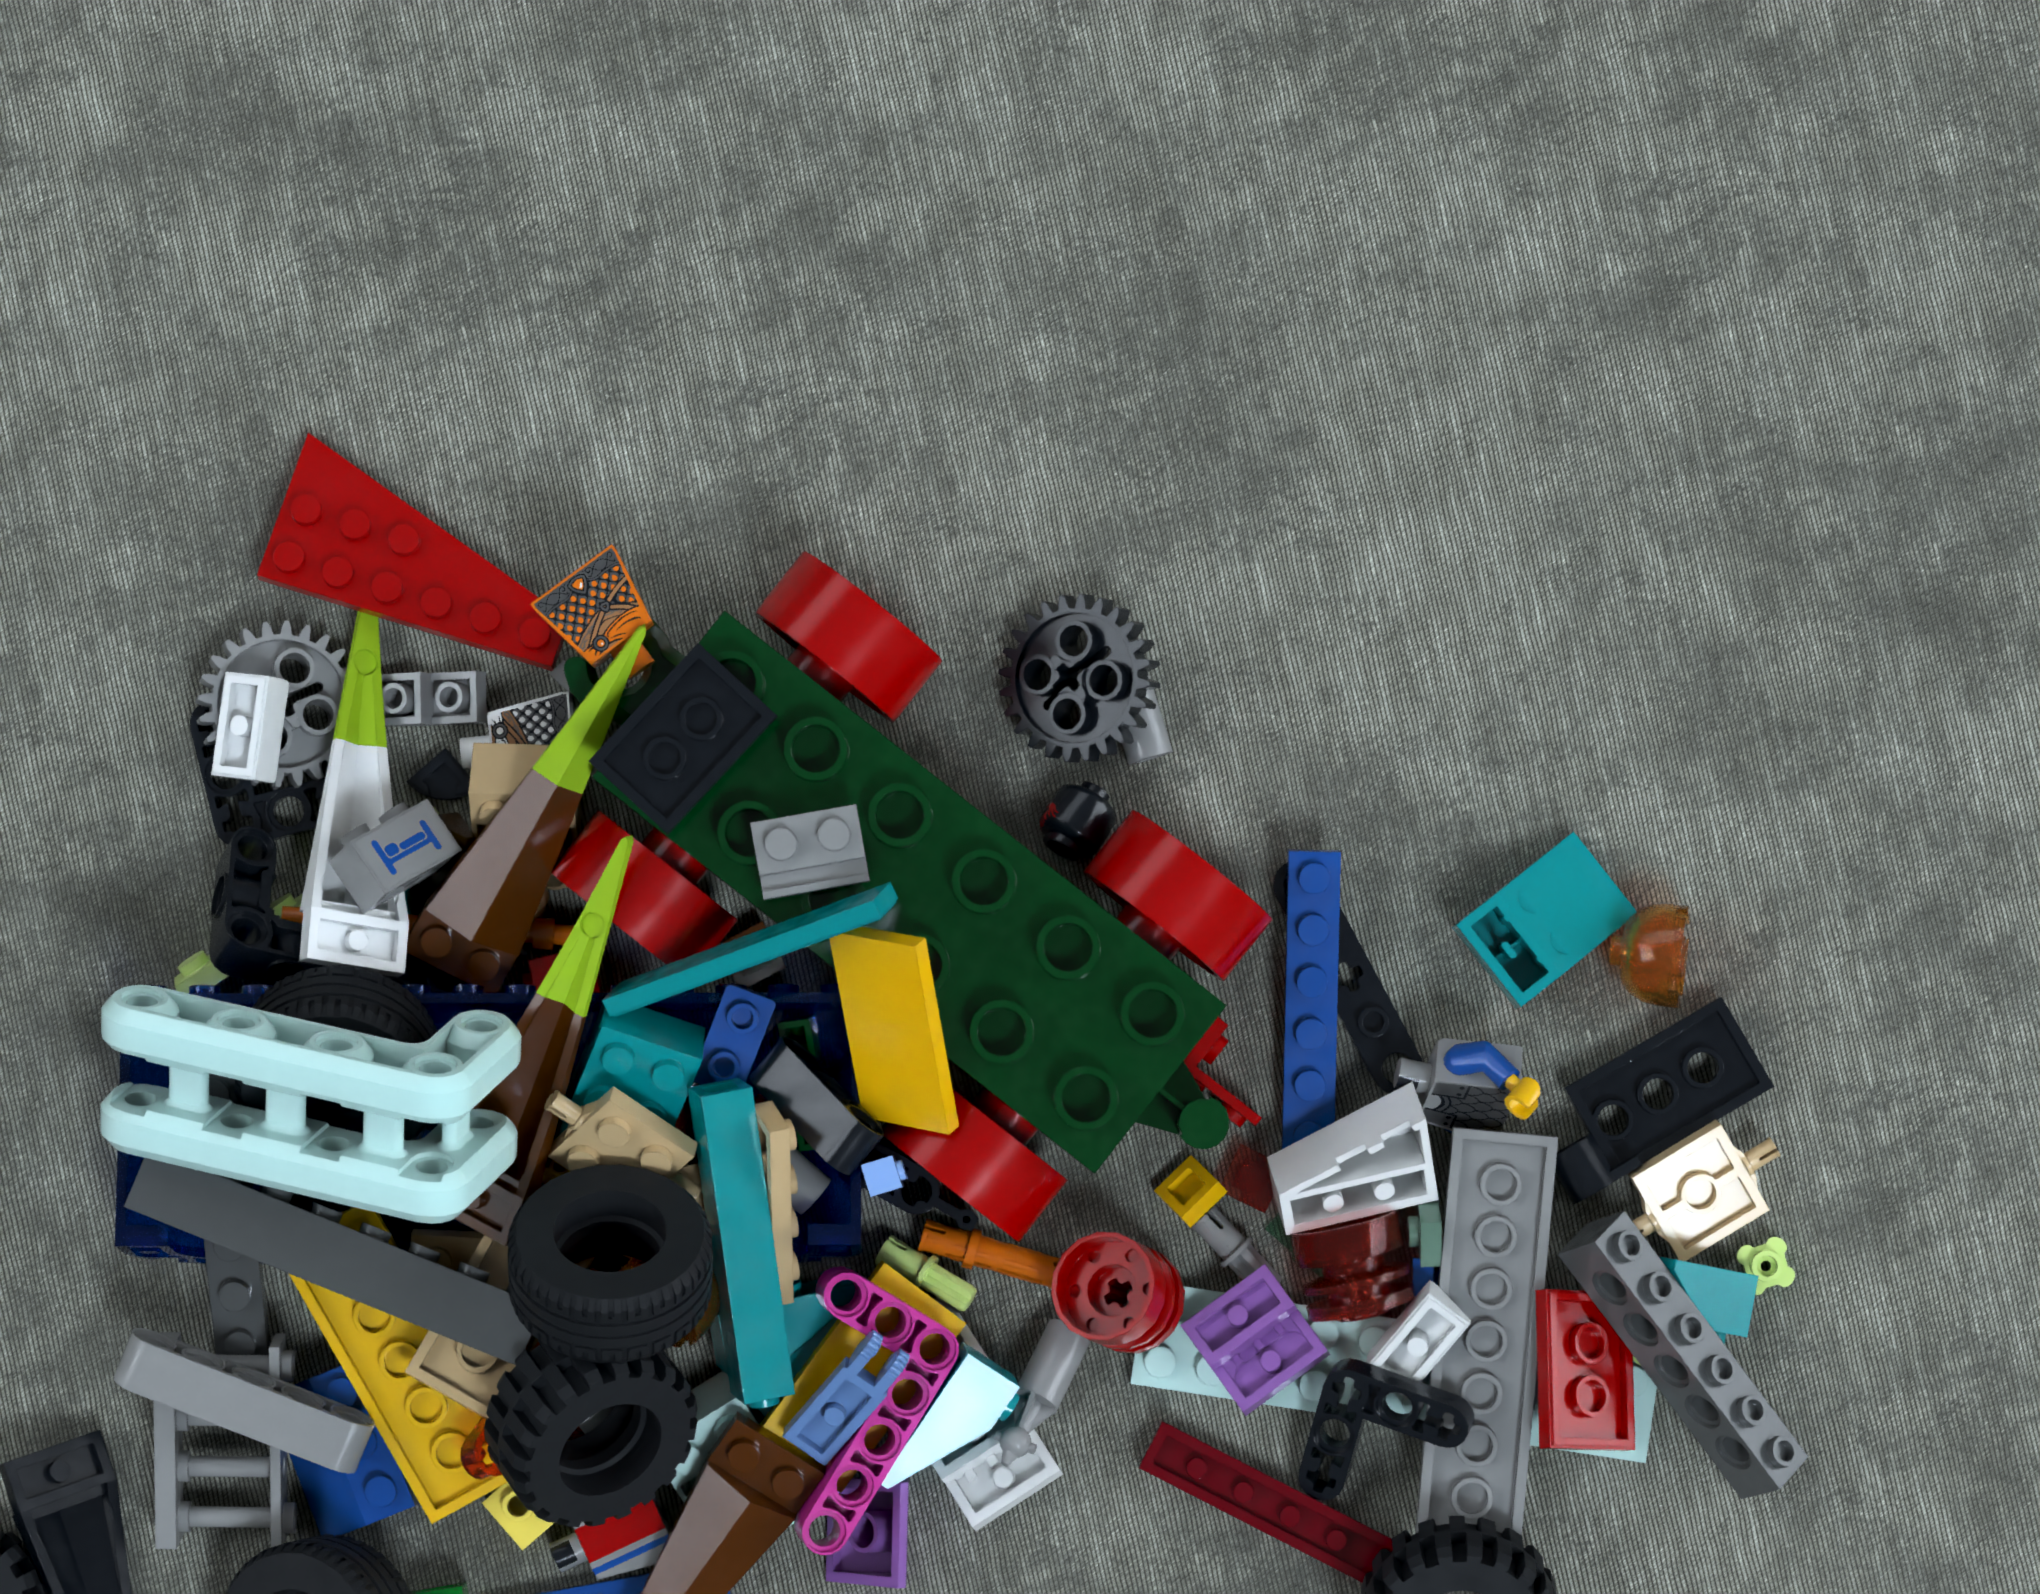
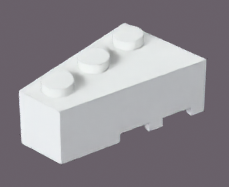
M1413 1081L1267 1157L1273 1195L1286 1235L1439 1200L1426 1117Z

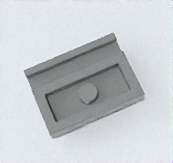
M856 804L750 823L764 901L870 882Z

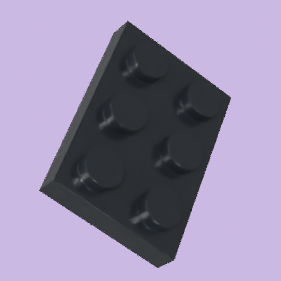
M697 643L594 754L589 762L669 835L778 716Z

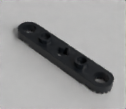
M1288 862L1279 868L1273 879V892L1285 916L1287 894L1284 890V880L1287 876ZM1340 907L1338 965L1345 962L1349 968L1358 966L1362 975L1356 979L1359 988L1351 992L1346 985L1338 988L1337 1014L1376 1085L1383 1091L1391 1093L1397 1090V1088H1394L1393 1083L1389 1082L1383 1075L1382 1065L1385 1058L1390 1054L1399 1053L1410 1060L1423 1061Z

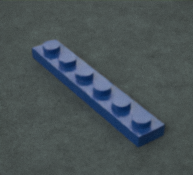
M1288 849L1281 1150L1335 1122L1340 850Z

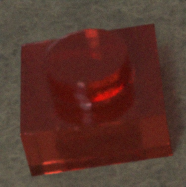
M1240 1144L1221 1185L1228 1191L1226 1195L1263 1213L1266 1212L1274 1196L1267 1156Z

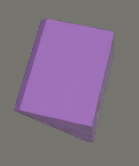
M853 1477L840 1494L854 1492L859 1487L861 1477ZM909 1478L889 1489L882 1485L880 1486L846 1544L838 1552L826 1555V1581L888 1588H906ZM827 1515L828 1536L833 1529V1519Z

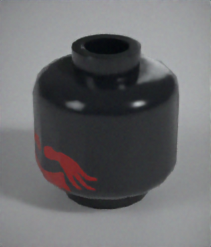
M1084 781L1081 786L1076 784L1061 786L1055 792L1039 821L1040 830L1045 835L1043 842L1046 847L1058 856L1070 861H1077L1080 857L1089 858L1096 855L1116 822L1115 811L1107 802L1110 798L1108 793L1098 785L1088 781Z

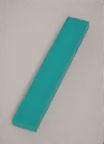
M891 882L885 883L621 981L602 1002L610 1017L620 1016L878 921L894 906L898 897Z

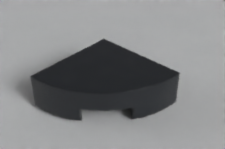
M446 748L406 781L419 793L436 800H457L469 796L470 775Z

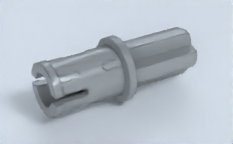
M1216 1205L1191 1227L1222 1258L1220 1265L1223 1268L1228 1265L1241 1280L1265 1264L1280 1284L1281 1276L1250 1244L1253 1238L1251 1236L1245 1238L1218 1210Z

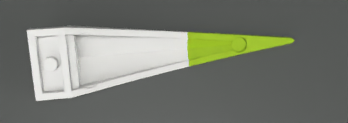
M358 611L299 911L303 913L299 961L325 966L359 967L382 975L398 977L405 974L409 919L405 892L363 914L329 863L343 848L340 842L343 836L364 823L367 824L370 830L381 824L378 820L379 817L393 808L382 690L379 618Z

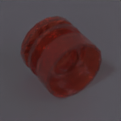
M1397 1210L1290 1234L1297 1267L1305 1269L1321 1268L1323 1273L1322 1276L1302 1286L1303 1295H1328V1297L1315 1301L1306 1307L1309 1321L1352 1322L1385 1314L1390 1309L1414 1300L1416 1297L1413 1283H1389L1391 1280L1407 1275L1410 1272L1409 1263L1401 1261L1384 1262L1383 1254L1399 1248L1404 1243Z

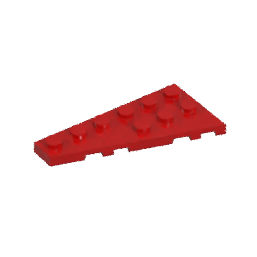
M310 433L307 434L257 573L260 581L549 671L554 670L564 639L530 605L539 597Z

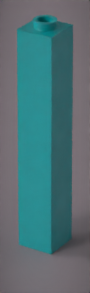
M740 1078L687 1087L694 1138L698 1142L696 1152L704 1209L712 1230L713 1272L730 1392L744 1405L748 1404L750 1408L775 1406L780 1402L779 1397L795 1394L753 1088Z

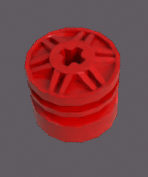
M1095 1232L1078 1239L1062 1254L1053 1272L1051 1296L1057 1315L1070 1331L1118 1353L1139 1354L1158 1347L1174 1332L1183 1314L1185 1290L1179 1271L1167 1256L1118 1232ZM1129 1288L1133 1289L1128 1294L1126 1293ZM1127 1300L1129 1301V1303L1126 1306L1122 1305Z

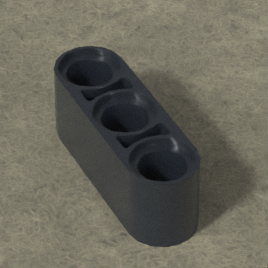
M782 1035L749 1075V1079L755 1088L768 1101L772 1100L780 1114L785 1119L789 1118L792 1121L794 1129L829 1165L842 1174L851 1176L885 1134L881 1126L804 1046L786 1035Z

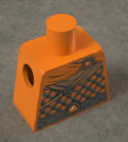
M612 544L530 604L537 614L594 668L600 666L611 657L615 659L638 626L645 624L647 631L654 625L619 553ZM643 644L629 675V680L642 673L655 662Z

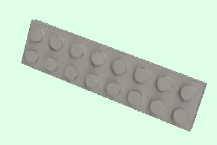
M1452 1127L1442 1233L1441 1267H1439L1438 1286L1471 1320V1324L1430 1371L1429 1385L1464 1398L1472 1406L1475 1416L1474 1424L1465 1441L1456 1447H1440L1423 1441L1415 1534L1419 1532L1418 1523L1434 1519L1437 1526L1449 1524V1516H1464L1465 1523L1477 1525L1478 1518L1495 1521L1497 1532L1502 1533L1505 1528H1511L1522 1535L1537 1375L1535 1290L1545 1288L1558 1147L1557 1136ZM1427 1404V1406H1426V1412L1428 1411V1409H1429V1407H1430V1405H1428V1404ZM1445 1412L1442 1417L1444 1418L1443 1426L1452 1429L1455 1425L1453 1423L1454 1415Z

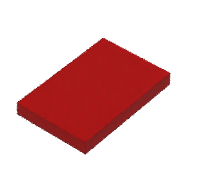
M1535 1290L1539 1449L1635 1450L1633 1354L1585 1291Z

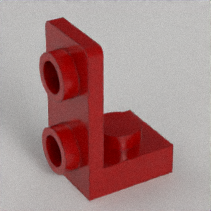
M1217 1017L1185 1058L1184 1062L1201 1092L1206 1089L1217 1097L1227 1110L1232 1123L1239 1128L1242 1127L1245 1121L1249 1122L1252 1126H1256L1262 1117L1197 1067L1202 1059L1211 1065L1229 1042L1222 1035L1228 1024Z

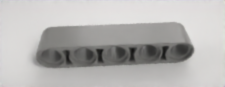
M134 1328L131 1331L114 1375V1381L132 1393L341 1473L350 1474L357 1471L375 1426V1421L370 1416L355 1408L145 1328Z

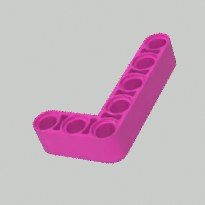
M843 1266L832 1267L824 1271L818 1278L816 1297L819 1304L834 1317L864 1335H868L872 1330L878 1332L875 1327V1319L882 1309L896 1307L899 1312L898 1323L893 1330L878 1332L883 1336L881 1345L894 1353L901 1348L910 1355V1358L903 1372L900 1373L888 1388L885 1399L830 1462L825 1465V1475L796 1514L794 1530L798 1538L813 1553L819 1555H831L838 1552L846 1544L955 1364L959 1354V1343L955 1335L946 1327L855 1271ZM842 1280H851L855 1286L853 1299L843 1306L833 1305L831 1301L833 1287ZM930 1334H940L943 1339L941 1352L931 1359L922 1358L920 1355L921 1341ZM903 1379H912L916 1390L912 1399L904 1404L894 1403L892 1399L894 1386ZM874 1425H886L888 1429L886 1442L877 1449L866 1448L864 1442L866 1432ZM848 1470L859 1471L861 1475L859 1487L850 1494L838 1493L837 1481L842 1473ZM824 1515L831 1516L833 1519L831 1533L823 1539L815 1540L810 1538L809 1528L814 1519Z

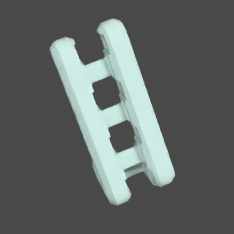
M151 985L123 987L115 991L101 1007L102 1039L112 1049L124 1054L145 1058L147 1062L169 1067V1088L128 1082L115 1087L100 1104L101 1134L118 1151L427 1224L444 1223L458 1217L514 1163L517 1157L518 1132L513 1122L507 1116L493 1110L473 1109L521 1061V1033L515 1024L504 1014L489 1010L461 1012L425 1042L405 1043ZM209 1073L241 1080L243 1084L266 1089L265 1111L234 1104L231 1100L209 1095ZM306 1096L340 1103L342 1107L363 1111V1133L329 1126L327 1122L306 1118ZM404 1119L425 1123H440L422 1139L404 1140Z

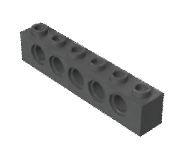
M1622 1211L1587 1223L1558 1253V1256L1739 1497L1744 1499L1781 1489L1808 1458V1455L1627 1213Z

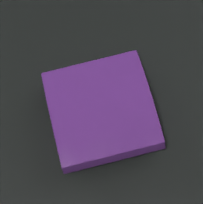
M1265 1264L1180 1325L1245 1416L1330 1355L1324 1344Z

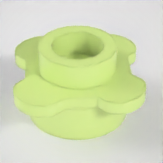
M1770 1237L1763 1245L1755 1247L1743 1245L1737 1251L1736 1259L1743 1266V1272L1759 1276L1755 1295H1760L1766 1288L1775 1285L1788 1287L1794 1281L1795 1272L1792 1268L1788 1267L1785 1258L1787 1245L1781 1238ZM1763 1261H1768L1770 1263V1269L1768 1271H1763L1761 1269V1263Z

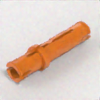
M926 1218L917 1249L918 1251L962 1262L961 1267L971 1270L972 1266H976L1034 1284L1047 1286L1051 1289L1053 1272L1060 1258L984 1236L982 1235V1230L976 1228L970 1232L947 1226Z

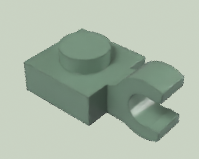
M1439 1192V1200L1400 1209V1215L1407 1220L1408 1247H1418L1421 1267H1441L1442 1221Z

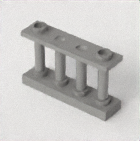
M160 1332L181 1341V1332ZM275 1333L269 1346V1355L216 1354L285 1382L294 1381L295 1351L286 1350V1333ZM153 1401L155 1549H177L184 1532H191L192 1527L271 1528V1547L284 1544L288 1533L295 1534L297 1506L296 1502H288L287 1452L270 1446V1456H192L190 1450H183V1431H189L190 1426L218 1425ZM191 1477L270 1478V1507L192 1506L191 1501H183V1482H190Z

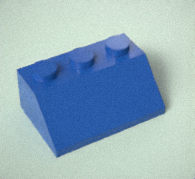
M342 1366L295 1384L298 1387L355 1408L370 1416ZM376 1426L373 1428L355 1473L347 1474L334 1471L289 1453L321 1535H343L419 1504L418 1499Z

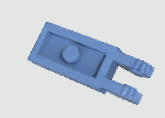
M872 1330L857 1345L851 1357L846 1356L784 1427L782 1437L822 1465H827L885 1399L888 1388L900 1373L903 1372V1369L909 1362L910 1355L901 1348L896 1350L883 1364L878 1375L874 1376L863 1367L879 1351L883 1336Z

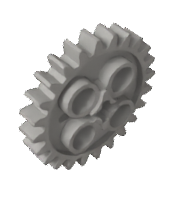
M286 620L281 624L278 634H273L267 621L263 622L259 627V638L257 639L247 628L242 629L239 633L241 647L227 639L222 644V648L228 659L212 655L208 660V663L217 672V675L202 674L199 679L202 685L211 689L210 693H204L195 698L196 704L209 707V712L200 716L196 721L197 725L213 727L214 731L203 741L205 745H211L216 742L225 672L264 675L284 679L279 669L280 662L285 659H294L302 665L305 675L303 682H289L287 698L315 683H319L322 686L320 692L295 702L286 711L287 717L285 716L277 777L276 781L271 783L272 790H277L281 786L284 776H288L294 788H299L302 785L303 772H306L312 780L318 781L322 779L320 763L328 767L347 667L341 668L338 663L346 652L344 648L336 650L331 654L325 650L330 638L328 634H325L314 643L310 641V625L306 624L298 636L292 635L290 622ZM317 705L323 708L328 717V724L325 729H313L306 724L303 718L305 706ZM251 781L253 786L259 783L258 781Z

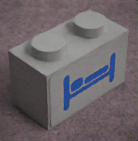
M428 799L421 801L411 808H408L406 803L402 802L379 817L378 820L381 824L370 830L367 824L364 823L340 839L343 848L329 863L363 914L441 871L462 851Z

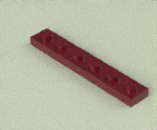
M1161 1421L1138 1467L1360 1582H1363L1366 1573L1373 1572L1372 1560L1381 1549L1393 1551L1392 1538L1164 1421Z

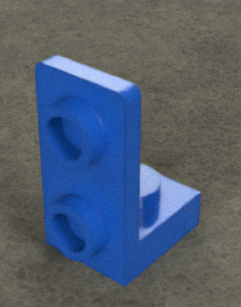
M733 983L726 985L705 1039L703 1060L693 1082L703 1085L733 1078H740L744 1082L747 1081L776 1006L773 998Z

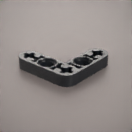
M199 705L193 711L190 718V730L218 837L225 844H228L234 832H227L226 824L234 819L231 805L227 803L220 808L218 798H235L246 791L249 800L238 801L240 813L244 817H252L253 825L251 826L265 830L272 836L274 841L314 831L317 821H314V806L307 792L316 789L315 797L317 800H321L325 778L302 783L299 788L289 786L262 794H257L256 786L251 785L250 780L240 779L239 783L231 789L219 788L213 780V775H211L214 754L208 758L206 754V748H215V744H204L203 741L210 735V732L202 731L201 725H197L196 721L200 716L209 712V707ZM286 797L298 798L304 807L302 820L294 826L286 827L279 823L276 818L275 810L277 804Z
M1351 1358L1340 1360L1333 1366L1322 1388L1299 1469L1298 1480L1300 1486L1307 1495L1317 1500H1330L1340 1494L1350 1476L1365 1420L1440 1447L1451 1448L1463 1443L1470 1432L1475 1416L1472 1406L1464 1398L1375 1365ZM1345 1377L1355 1380L1354 1388L1356 1389L1348 1405L1339 1403L1345 1389V1383L1343 1382ZM1393 1392L1404 1394L1411 1401L1412 1411L1405 1414L1394 1412L1387 1405L1386 1395ZM1425 1403L1430 1405L1423 1421L1418 1419V1416ZM1445 1412L1454 1415L1453 1423L1455 1425L1452 1429L1443 1426L1444 1418L1442 1417ZM1329 1419L1342 1421L1348 1427L1350 1437L1346 1440L1331 1438L1325 1432L1324 1422ZM1326 1454L1335 1456L1329 1468L1328 1475L1330 1479L1328 1482L1319 1479L1320 1471L1318 1470Z

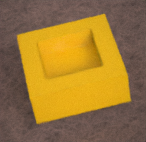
M1192 1155L1181 1163L1154 1190L1190 1228L1228 1192Z

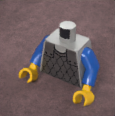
M1448 1038L1437 1040L1427 1063L1399 1058L1393 1080V1087L1397 1089L1413 1081L1415 1090L1419 1093V1101L1426 1117V1122L1445 1129L1451 1135L1452 1127L1501 1131L1509 1112L1523 1120L1529 1118L1538 1107L1537 1099L1540 1096V1086L1536 1080L1530 1077L1521 1079L1523 1047L1490 1043L1484 1040L1467 1041Z

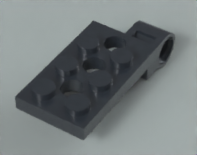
M1718 997L1563 1088L1589 1132L1557 1152L1555 1174L1573 1204L1597 1193L1712 1121L1720 1119L1774 1087L1722 997ZM1700 1052L1710 1055L1716 1063V1073L1706 1083L1694 1081L1688 1073L1689 1060L1693 1055ZM1652 1079L1664 1080L1671 1088V1100L1662 1109H1653L1644 1101L1643 1089ZM1609 1105L1619 1106L1627 1116L1625 1129L1617 1135L1604 1133L1598 1124V1116L1601 1110Z

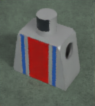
M655 1497L645 1506L642 1502L631 1508L632 1513L623 1518L616 1519L614 1516L606 1518L605 1524L586 1526L584 1522H581L579 1527H573L575 1532L549 1543L550 1551L559 1570L564 1572L585 1561H589L597 1580L655 1565L671 1532V1528L657 1498Z

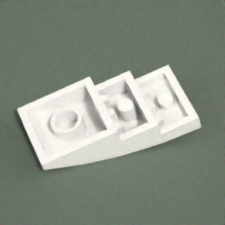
M937 1297L934 1298V1300L965 1322L958 1309ZM966 1323L956 1337L959 1345L963 1341L989 1358ZM1014 1410L1005 1421L998 1419L987 1433L932 1464L975 1531L1063 1475L1035 1429L1029 1433L1031 1443L1037 1444L1035 1453H1027L1020 1458H1016L1008 1467L1001 1464L1002 1449L1000 1442L994 1440L997 1430L1004 1432L1006 1429L1015 1426Z

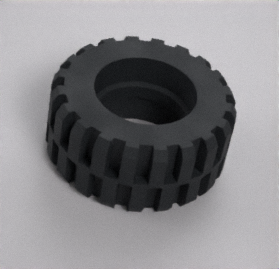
M538 1340L540 1345L532 1351L528 1352L525 1349L515 1359L516 1366L511 1372L505 1371L498 1381V1395H491L486 1412L489 1418L485 1421L484 1434L491 1459L528 1510L533 1511L536 1517L546 1522H557L562 1526L579 1527L581 1522H584L586 1526H597L605 1524L606 1518L614 1516V1518L620 1519L631 1514V1508L641 1502L645 1506L656 1497L654 1492L661 1485L668 1486L676 1477L675 1468L679 1463L684 1464L690 1453L691 1445L688 1440H694L698 1407L696 1398L691 1392V1386L664 1350L650 1357L625 1363H596L574 1359L554 1351L540 1340ZM615 1406L607 1418L596 1428L583 1436L567 1441L576 1428L586 1419L601 1410Z
M1449 1516V1524L1437 1526L1435 1520L1430 1519L1418 1523V1533L1411 1536L1408 1531L1404 1530L1392 1538L1393 1551L1390 1552L1387 1549L1379 1551L1372 1560L1373 1572L1365 1574L1361 1585V1594H1445L1454 1591H1470L1479 1594H1557L1551 1570L1544 1568L1543 1556L1533 1545H1527L1523 1548L1522 1535L1511 1528H1505L1502 1533L1497 1532L1495 1521L1478 1518L1477 1525L1465 1523L1464 1516Z

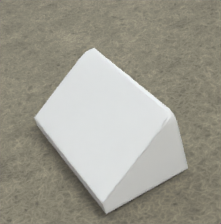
M225 672L211 775L265 783H274L276 781L289 682L287 680L264 675Z
M1429 1280L1369 1351L1366 1363L1422 1382L1468 1328L1471 1320L1438 1285ZM1399 1393V1394H1401L1403 1397H1405L1406 1399L1408 1398V1397L1405 1396L1404 1394Z

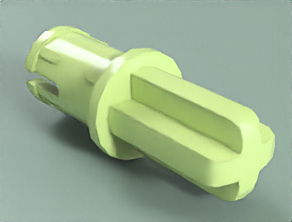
M891 1235L885 1241L876 1257V1265L882 1260L921 1290L924 1289L959 1311H965L974 1300L977 1292L976 1288L939 1266V1257L935 1255L928 1257L911 1248L894 1235Z

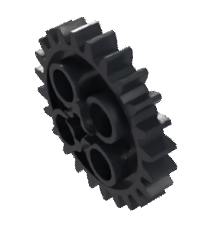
M1079 594L1077 601L1074 596L1060 595L1058 606L1055 603L1044 601L1041 603L1043 617L1031 613L1024 615L1026 623L1030 628L1028 631L1012 630V635L1019 642L1017 649L1003 648L1002 652L1012 659L1013 662L1012 667L998 670V674L1011 678V685L1001 689L999 695L1013 697L1014 701L1005 710L1004 714L1010 717H1021L1014 732L1021 735L1032 733L1028 746L1033 749H1043L1045 747V757L1059 759L1063 755L1064 762L1079 763L1081 756L1084 761H1099L1100 752L1103 755L1114 756L1117 754L1116 741L1123 744H1132L1134 742L1129 730L1130 726L1146 728L1147 723L1139 714L1141 708H1156V704L1145 696L1147 690L1160 688L1159 682L1148 679V672L1160 666V662L1148 660L1144 655L1155 644L1152 640L1137 639L1144 628V624L1135 621L1126 623L1130 610L1121 607L1113 609V600L1098 598L1095 602L1093 595ZM1085 630L1088 643L1083 653L1080 654L1077 648V640L1080 633ZM1109 647H1110V649H1111L1110 655H1109L1107 658H1105L1104 660H1102V659L1104 658V656L1107 654L1108 649H1109ZM1048 664L1051 669V679L1048 685L1044 687L1041 682V673ZM1114 669L1118 682L1114 691L1110 693L1107 688V678ZM1056 697V698L1053 700V702L1051 703L1050 708L1048 709V707H1047L1048 702H1049L1052 698ZM1075 704H1078L1081 709V717L1078 724L1074 727L1070 714Z

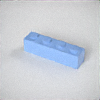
M894 1155L861 1165L870 1197L904 1187L902 1181L908 1179L903 1160L896 1161Z

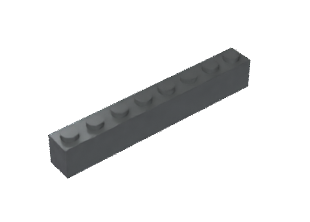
M148 1158L143 1159L124 1205L128 1209L516 1365L515 1359L525 1349L528 1352L531 1350L536 1337L528 1332L515 1314L514 1307L510 1301L509 1285L505 1291L488 1284L489 1272L464 1262H460L457 1271L438 1264L441 1253L411 1242L408 1251L391 1245L388 1242L392 1233L362 1222L359 1231L339 1224L343 1214L315 1202H313L310 1211L290 1204L294 1194L288 1191L263 1186L261 1191H257L241 1184V1180Z

